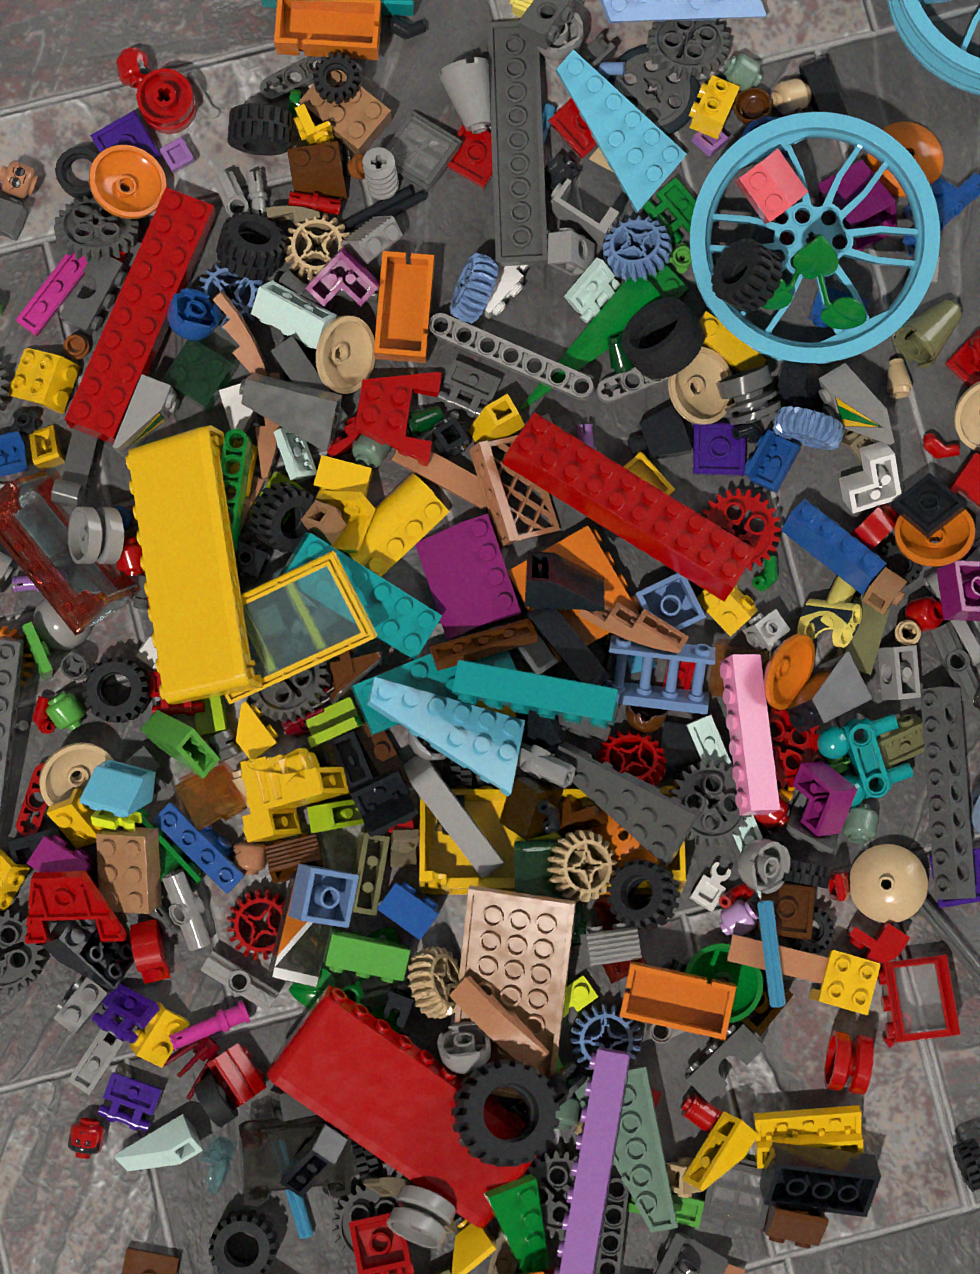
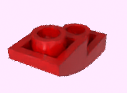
M356 416L346 422L347 426L343 427L347 437L345 439L342 437L334 439L333 445L327 451L329 457L338 459L353 447L361 435L354 430Z

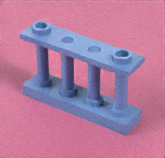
M611 635L609 653H617L614 680H607L605 687L618 689L620 694L618 704L708 714L709 692H703L702 688L706 664L715 665L716 647H710L706 644H685L678 654L651 648L620 636ZM627 655L643 656L639 684L624 682ZM653 658L669 660L665 687L650 685ZM680 661L695 663L691 690L676 688Z

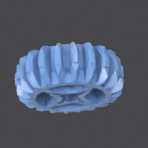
M638 216L636 220L632 221L628 217L627 223L619 221V227H613L610 231L611 234L606 235L605 243H603L604 261L609 269L613 271L614 275L617 278L622 276L625 282L630 277H632L635 283L640 277L646 281L647 276L650 274L656 277V270L664 271V264L669 263V255L672 254L671 237L668 235L665 226H661L658 220L653 222L650 217L642 220Z
M475 253L465 263L450 301V312L456 319L472 324L478 320L486 308L498 275V265L491 257Z
M218 263L214 265L216 272L213 273L210 269H207L206 273L209 278L200 277V282L205 286H197L196 290L209 296L208 301L210 302L211 293L215 285L219 291L223 290L224 293V289L227 292H232V294L234 291L237 302L234 299L230 301L240 312L244 320L249 319L251 322H255L256 320L251 312L258 288L263 285L262 280L240 278L237 274L228 272V268L221 269ZM226 278L242 279L241 281L237 280L232 284H228L223 281V279ZM250 286L251 298L247 306H245L241 297L246 292L245 288ZM221 313L220 322H222L221 327L229 319L223 313Z
M782 407L778 410L773 422V430L776 435L809 448L826 451L834 450L839 447V443L843 438L844 427L841 422L832 418V416H827L824 413L807 408Z
M602 1003V1011L598 1012L595 1005H592L591 1009L594 1014L589 1015L586 1010H583L582 1014L586 1020L582 1021L580 1018H576L575 1022L581 1027L580 1029L576 1027L571 1028V1032L578 1034V1037L570 1038V1043L579 1044V1046L572 1049L573 1054L582 1052L577 1061L582 1063L587 1059L588 1061L585 1064L586 1070L590 1069L591 1055L585 1049L584 1044L605 1048L602 1041H598L600 1036L603 1037L601 1034L605 1033V1026L609 1037L614 1038L612 1042L609 1041L608 1049H612L615 1045L622 1044V1042H627L623 1052L631 1053V1050L640 1051V1046L633 1044V1041L641 1040V1035H633V1032L639 1030V1025L630 1026L629 1024L633 1022V1019L620 1017V1012L616 1013V1004H612L611 1010L607 1011L606 1003ZM609 1018L619 1021L625 1027L627 1034L612 1032L610 1030ZM601 1019L599 1031L595 1034L584 1036L589 1025ZM631 1053L630 1059L635 1061L636 1056Z

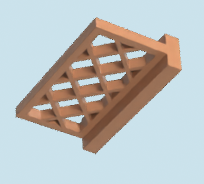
M518 435L490 442L488 440L479 442L469 449L500 547L560 530L549 493L503 465L508 449ZM498 447L506 452L502 461L494 458L491 448ZM502 470L513 476L509 486L501 481L500 474ZM517 479L529 486L525 495L513 489ZM532 489L541 495L542 500L539 505L528 499ZM510 494L521 500L517 511L509 506L508 498ZM525 504L536 510L532 520L521 514ZM540 513L548 518L549 528H543L536 523ZM518 519L529 525L525 534L518 535L515 525Z

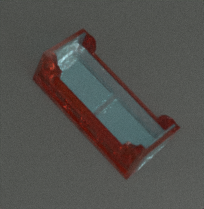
M45 471L6 482L0 489V543L75 636L127 605L141 590L131 577L120 575L114 579L103 564H99L96 561L93 564H76L73 561L68 545L69 522L51 501L54 482Z

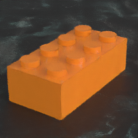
M277 0L274 34L276 53L300 56V51H304L305 56L329 57L328 53H333V56H337V52L342 53L343 57L348 55L350 59L379 60L382 18L381 0Z
M382 252L374 343L375 359L426 363L435 267L434 255L411 253V265H408L406 253Z
M634 961L630 962L626 981V988H630V990L624 991L620 1017L726 1040L736 991L734 983L711 979L709 984L706 977Z

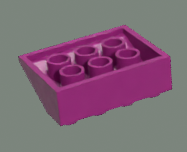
M488 514L463 521L415 544L437 612L442 615L440 621L447 640L521 616V611Z

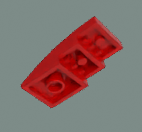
M391 1213L349 1222L358 1274H415L409 1241L394 1233L387 1225V1220Z

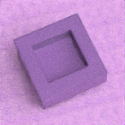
M722 131L718 140L697 132L693 136L692 142L708 157H711L727 144L729 137Z
M182 137L159 149L173 174L195 162Z

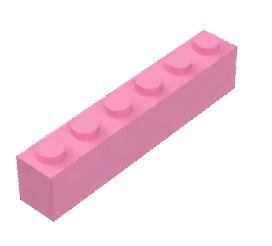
M731 655L721 661L720 676L723 678V701L727 708L726 726L730 733L729 751L733 757L734 768L732 776L736 782L737 790L735 801L739 808L740 816L768 815L780 810L767 702L764 692L761 655Z

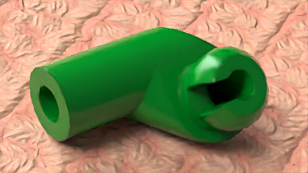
M769 556L770 560L764 559L765 570L752 580V585L756 590L765 591L777 581V556Z

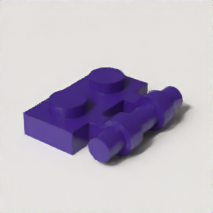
M119 984L116 990L111 991L102 1002L105 1009H107L102 1015L96 1012L92 1017V1021L98 1024L99 1029L114 1033L117 1039L134 1043L137 1040V1034L132 1032L134 1026L136 1025L144 1029L160 1009L155 1002ZM118 1016L124 1019L120 1024L115 1022Z
M112 1072L103 1098L113 1102L111 1108L101 1104L98 1115L106 1117L107 1121L112 1123L117 1121L129 1125V1129L135 1131L140 1129L148 1132L151 1122L142 1119L143 1113L154 1115L163 1089L123 1074ZM121 1105L135 1109L134 1114L130 1115L121 1112Z

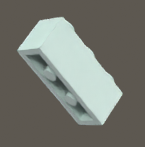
M270 281L258 288L251 312L262 323L272 325L281 330L284 335L293 336L302 341L306 347L315 349L322 332L337 316L274 281Z

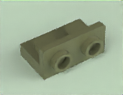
M915 713L899 717L897 720L898 729L877 736L876 740L886 769L924 752L922 720Z

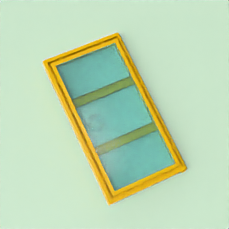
M334 551L241 594L251 660L255 661L256 665L251 668L254 669L255 675H261L263 688L227 694L225 697L230 705L378 636Z

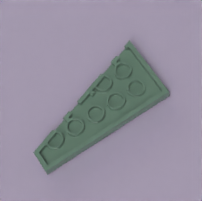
M647 1066L628 1069L613 1164H615L622 1181L631 1193L650 1232L678 1228L648 1070ZM593 1075L587 1076L588 1079L592 1080ZM587 1081L575 1091L582 1108L583 1106L588 1107L589 1096L585 1095Z

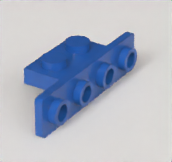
M974 173L958 189L941 177L930 185L937 204L940 232L972 200L979 197V174ZM908 205L903 210V213L907 219L914 223L910 205ZM906 236L903 239L906 254L911 257L914 255L915 237Z
M172 802L167 804L155 817L154 823L225 893H229L244 878V873L229 859L233 854L231 843L227 838L219 835L212 829L213 826L209 820L199 815L189 820Z

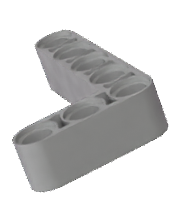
M416 755L403 764L409 781L479 875L485 879L503 866L505 862L445 783L435 762L422 759Z

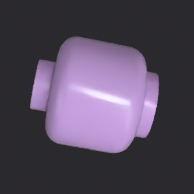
M740 899L736 900L730 907L724 908L720 913L722 922L719 925L727 936L733 934L744 937L758 927L757 919L759 918V913L748 900L746 902Z

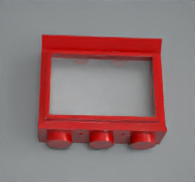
M947 954L880 964L877 981L879 985H883L884 996H881V1006L883 1012H887L889 1022L885 1023L887 1038H891L892 1044L960 1035Z

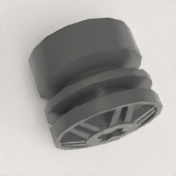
M768 365L739 372L716 383L721 399L734 398L735 402L725 408L726 413L738 411L737 414L728 418L730 425L748 424L761 420L782 407L780 400L767 401L778 395L777 391L764 392L763 387L773 382Z

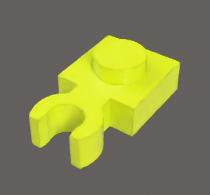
M96 810L91 816L92 825L116 830L121 826L128 832H134L136 830L135 823L141 824L142 816L137 811L128 817H118L110 811Z
M581 975L566 986L563 1018L568 1014L570 1007L573 1006L578 1012L598 998V995L584 975Z

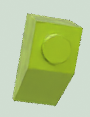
M353 799L307 807L311 833L364 824Z

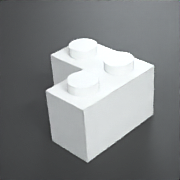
M878 442L860 448L863 471L839 478L843 501L853 514L892 502L902 495L895 453L886 443Z

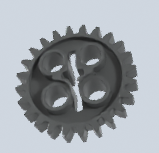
M718 19L653 22L652 29H649L646 46L649 48L648 56H653L652 64L659 63V71L665 68L668 69L667 76H670L673 72L676 73L677 80L682 75L686 76L687 81H690L693 75L697 80H700L701 74L709 78L711 71L717 73L719 66H724L725 59L728 58L730 40H728L729 33L723 32L724 24L717 25Z
M83 196L82 202L73 199L74 205L65 204L66 211L59 210V217H55L54 233L56 242L60 243L61 250L66 249L68 256L75 253L76 260L85 256L86 262H89L91 258H95L96 262L99 263L101 257H104L107 261H110L111 255L120 258L119 251L128 253V246L134 247V240L138 239L139 224L137 219L121 218L109 213L100 206L94 196L91 200Z
M285 639L283 640L282 647L274 643V651L271 654L277 666L280 664L283 668L290 665L295 659L298 661L318 652L314 645H310L304 640L300 643L297 639H293L292 643ZM259 656L260 666L256 665L252 668L257 671L255 675L260 674L263 677L268 675L269 672ZM324 661L289 677L290 681L302 693L301 697L290 686L289 680L285 679L252 694L250 697L256 701L255 707L274 721L279 719L286 723L289 718L291 721L296 722L297 715L305 719V711L309 710L314 713L312 705L314 703L322 705L318 698L320 696H327L323 687L330 686L331 684L325 680L326 677L331 675L325 669L329 666V663ZM309 678L307 684L303 685L304 681ZM289 695L288 699L283 702L284 698Z
M714 760L708 761L707 766L701 761L697 762V769L693 765L688 766L689 774L685 771L679 773L682 781L673 780L677 789H672L668 792L682 800L681 804L688 807L687 799L689 796H693L697 801L696 808L702 811L687 835L686 840L690 841L696 837V845H702L705 840L707 847L713 846L715 840L717 846L723 845V838L727 842H732V834L736 836L741 835L738 827L748 826L743 819L752 817V815L740 816L739 808L735 801L737 790L736 782L732 776L734 767H728L724 770V762L718 763L715 768ZM708 778L715 782L713 792L706 788V780ZM694 786L698 787L700 793L695 791ZM726 797L730 798L733 802L731 811H727L723 803ZM707 799H713L711 804L713 808L708 809L707 805L709 802ZM720 814H722V815H724V816L726 817V821H723V820H722V817H721ZM708 815L712 816L715 821L713 829H709L705 825V819Z
M12 909L6 910L4 916L0 910V950L19 942H24V946L8 952L4 956H0V991L2 988L5 995L10 994L11 987L16 993L21 991L20 983L24 987L30 986L28 977L33 980L37 979L38 976L34 970L43 969L38 960L46 959L45 955L40 954V950L44 949L42 944L25 943L27 918L23 921L21 920L22 912H18L12 917ZM7 928H12L16 933L13 942H9L5 938ZM17 952L25 956V964L23 966H18L15 963L14 957Z
M558 1149L555 1150L554 1157H551L548 1151L544 1153V1160L536 1156V1166L531 1164L528 1167L530 1173L525 1172L522 1176L525 1177L532 1174L537 1180L538 1189H544L548 1193V1199L540 1201L544 1232L546 1229H549L550 1238H553L555 1232L559 1231L561 1239H564L567 1231L562 1229L564 1219L558 1218L554 1213V1209L564 1207L568 1214H570L571 1205L567 1203L566 1199L569 1187H574L576 1176H571L574 1159L579 1160L580 1154H577L572 1159L570 1158L569 1150L566 1151L564 1157L560 1156ZM556 1168L563 1170L565 1179L562 1181L555 1180L551 1174L552 1170ZM545 1177L548 1180V1182L553 1186V1188L547 1183H544L541 1178ZM555 1189L557 1191L563 1189L565 1191L564 1197L561 1196L557 1199L555 1197Z
M358 1183L356 1184V1193L350 1189L347 1190L348 1200L340 1198L339 1202L343 1208L335 1207L334 1210L340 1217L332 1219V1223L339 1225V1227L333 1229L332 1234L340 1235L335 1244H344L341 1254L350 1252V1262L355 1259L349 1222L361 1220L355 1218L352 1211L357 1207H361L367 1213L365 1218L372 1217L369 1202L373 1201L375 1216L383 1215L379 1211V1205L389 1203L393 1209L399 1207L396 1201L398 1196L382 1197L368 1187L363 1189Z

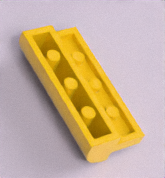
M411 473L375 507L376 510L359 552L346 553L351 559L382 577L450 511L418 476Z
M860 1105L754 1113V1127L752 1129L758 1134L753 1143L757 1169L764 1168L772 1142L863 1153V1137L861 1134L862 1112Z

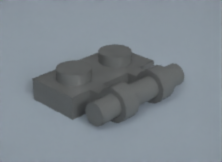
M454 359L444 380V384L452 387L450 394L440 391L437 400L445 403V406L450 409L455 407L466 412V415L471 418L478 417L483 408L479 407L481 400L489 404L492 403L501 379ZM460 391L473 396L472 402L469 403L459 399Z

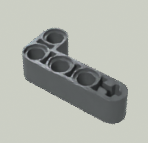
M73 429L61 479H56L52 488L51 500L56 505L72 509L86 506L102 442L101 439Z

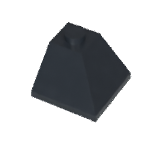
M783 360L781 361L774 391H777L778 395L773 397L771 401L780 400L782 407L807 408L821 413L824 401L819 395V390H821L819 378L829 372L813 363Z

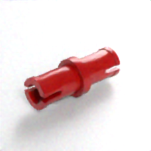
M290 191L288 206L304 207L317 212L339 216L341 199L318 196V193L309 195Z

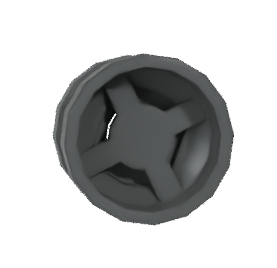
M68 654L61 661V672L69 679L84 680L87 678L85 675L87 671H91L89 660L80 654Z
M232 728L208 738L210 745L215 748L216 755L220 758L218 763L242 753L240 746L235 744V735Z

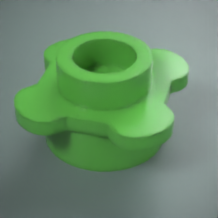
M680 243L678 248L669 255V263H673L680 274L685 273L692 264L690 248L685 243Z
M847 755L840 759L827 758L822 760L838 773L846 771L848 763L851 762Z

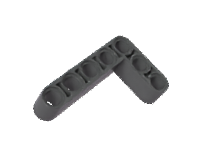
M617 1173L611 1174L609 1186L611 1183L618 1181L623 1184V1189L621 1192L614 1194L608 1188L594 1274H604L599 1269L605 1262L614 1265L613 1271L609 1274L620 1273L629 1190L622 1181L621 1175ZM612 1208L618 1209L620 1211L619 1217L616 1220L607 1219L606 1213ZM606 1236H615L617 1238L616 1244L612 1247L605 1246L603 1239Z

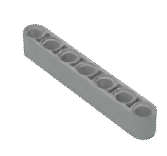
M437 313L429 321L431 332L435 337L577 400L586 401L594 395V384L590 377L447 314ZM441 321H447V330L441 333L437 332V324ZM464 331H470L472 334L471 339L465 343L460 342V334ZM493 341L495 343L494 350L489 353L483 352L482 347L484 343ZM510 351L518 352V359L514 363L506 362V355ZM534 361L542 363V368L538 373L529 372V365ZM558 371L564 372L566 377L562 383L557 384L552 381L554 373ZM584 381L589 384V389L586 393L580 394L576 392V385L579 382Z

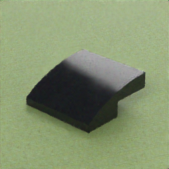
M529 710V714L515 712V718L525 720L522 735L523 743L531 747L532 745H537L545 749L567 738L556 717L555 719L539 717L537 711Z
M664 721L659 747L663 749L666 759V771L663 777L682 780L679 773L685 771L689 774L688 766L690 765L697 769V762H701V759L686 724Z

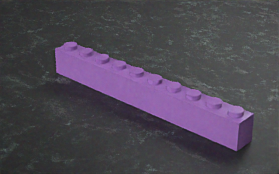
M599 1047L597 1053H592L589 1068L594 1069L592 1080H587L585 1095L589 1096L588 1107L583 1106L580 1122L585 1123L583 1133H578L576 1149L580 1150L579 1160L574 1159L571 1176H576L574 1187H569L567 1203H571L570 1214L565 1213L562 1229L567 1231L565 1241L560 1240L558 1257H562L561 1267H556L554 1274H594L631 1053Z

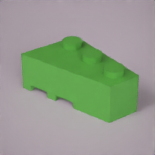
M330 925L324 951L325 966H329V970L338 973H344L345 970L354 971L356 976L370 978L371 975L379 976L382 981L387 983H396L397 980L404 981L410 954L409 945L380 937L375 939L361 936V932L353 931L352 934L337 931L338 926Z

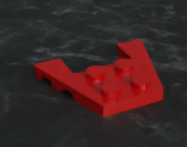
M442 372L363 379L354 430L382 445H389L398 450L399 454L405 457L408 455L418 460V464L427 467L432 441L405 436L411 393L438 397Z
M86 871L34 872L30 882L29 915L27 917V933L25 935L26 944L44 943L50 934L47 921L94 919L101 942L125 940L126 930Z

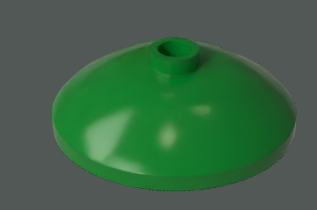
M728 943L709 945L692 957L685 973L706 977L709 984L711 979L719 980L721 977H726L730 983H734L736 991L729 1023L739 1021L748 1016L760 1001L763 991L761 969L726 961L730 947Z

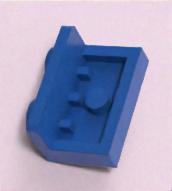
M768 429L766 434L760 437L754 456L748 459L744 474L750 482L777 493L801 448L798 444L777 436L773 430Z
M8 432L0 435V477L29 471L27 447L20 432Z

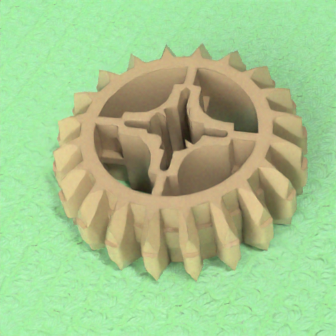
M324 214L321 220L314 216L313 220L306 218L303 224L297 222L295 224L296 230L293 228L288 229V233L292 237H285V243L288 246L284 247L283 252L289 254L285 260L286 263H292L291 271L299 270V278H303L308 274L307 279L310 281L324 266H312L307 264V262L311 263L314 260H320L326 264L331 259L328 249L333 245L332 241L338 240V251L342 248L340 245L341 241H344V238H348L350 234L349 232H344V224L337 226V218L334 217L328 222L327 214ZM324 230L329 233L325 232L323 235L317 236L311 231ZM304 237L308 245L303 251L304 254L299 257L297 255V248L300 240ZM312 242L315 245L319 244V246L322 244L324 254L321 251L317 252V249L314 252Z
M576 830L574 834L566 833L565 839L559 838L557 840L559 847L553 846L551 848L555 855L547 859L553 862V867H549L546 870L554 873L549 880L552 883H557L554 889L558 892L562 891L564 898L571 897L572 901L579 902L581 900L582 902H589L590 898L598 899L599 893H606L605 885H612V882L609 881L610 875L617 874L616 871L612 870V865L618 862L611 860V856L615 852L608 849L610 843L602 841L603 836L600 834L594 835L592 831L586 830L583 832L582 830ZM587 846L595 854L596 860H593V858L591 857L590 851L587 849ZM581 863H583V864H584V863L590 864V865L584 866L583 869H581V868H580V869L575 868V867L581 866ZM568 872L573 874L574 881H577V886L569 878Z
M431 946L416 952V955L411 958L412 964L408 966L410 974L407 977L410 979L408 987L412 990L411 997L416 1000L415 1006L420 1007L421 1013L426 1014L428 1018H446L453 1015L456 1011V1003L449 995L458 986L460 968L457 965L458 960L453 959L452 952H447L445 947Z

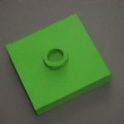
M32 622L24 624L22 632L26 637V643H29V651L32 653L39 674L44 681L52 678V667L47 658L50 655L45 641L40 642Z

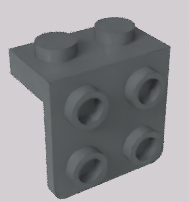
M800 792L790 808L786 829L794 838L808 841L818 851L833 854L836 849L838 834L817 836L801 823L809 799Z
M676 1233L675 1236H671L665 1246L667 1253L663 1261L659 1260L653 1274H672L675 1264L680 1263L682 1259L693 1263L699 1269V1274H724L729 1262L725 1257L690 1236Z

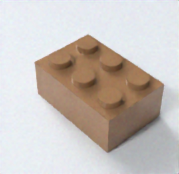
M333 70L327 76V82L332 87L344 85L347 79L346 74L341 70ZM313 84L300 99L299 104H305L311 119L316 124L320 125L329 121L334 138L350 148L355 155H363L392 121L391 110L360 85L359 91L355 92L356 96L353 99L349 97V102L344 103V100H342L340 105H336L335 101H332L330 104L327 103L326 98L324 100L321 99Z
M120 826L116 830L105 828L96 834L99 892L113 912L150 914L162 905L158 828L135 827L136 830L134 832H128Z

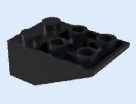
M527 551L525 607H533L535 609L586 610L589 612L604 611V578L554 552Z
M355 731L308 750L316 755L320 767H344L348 790L374 778ZM328 799L301 806L302 810L307 809V807H311L321 802H324Z
M94 919L59 920L42 944L61 964L112 992L116 990L134 962L131 942L127 938L124 941L101 942Z

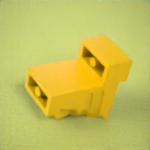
M297 748L287 755L261 757L240 762L241 778L245 784L247 794L246 802L251 813L242 816L243 832L247 842L276 841L301 834L297 807L349 793L344 767H320L316 755L309 752L307 748Z

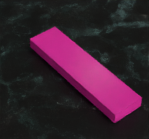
M66 253L15 321L38 337L85 276L83 271L88 263L85 256L76 260L75 253L69 256Z

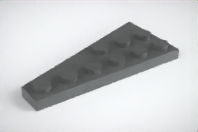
M568 742L559 745L554 757L576 768L575 778L572 783L665 866L669 865L702 811L695 807L690 809L682 805V800L674 796L668 798L660 794L658 788L627 772L621 774L613 770V765L594 760L591 754Z

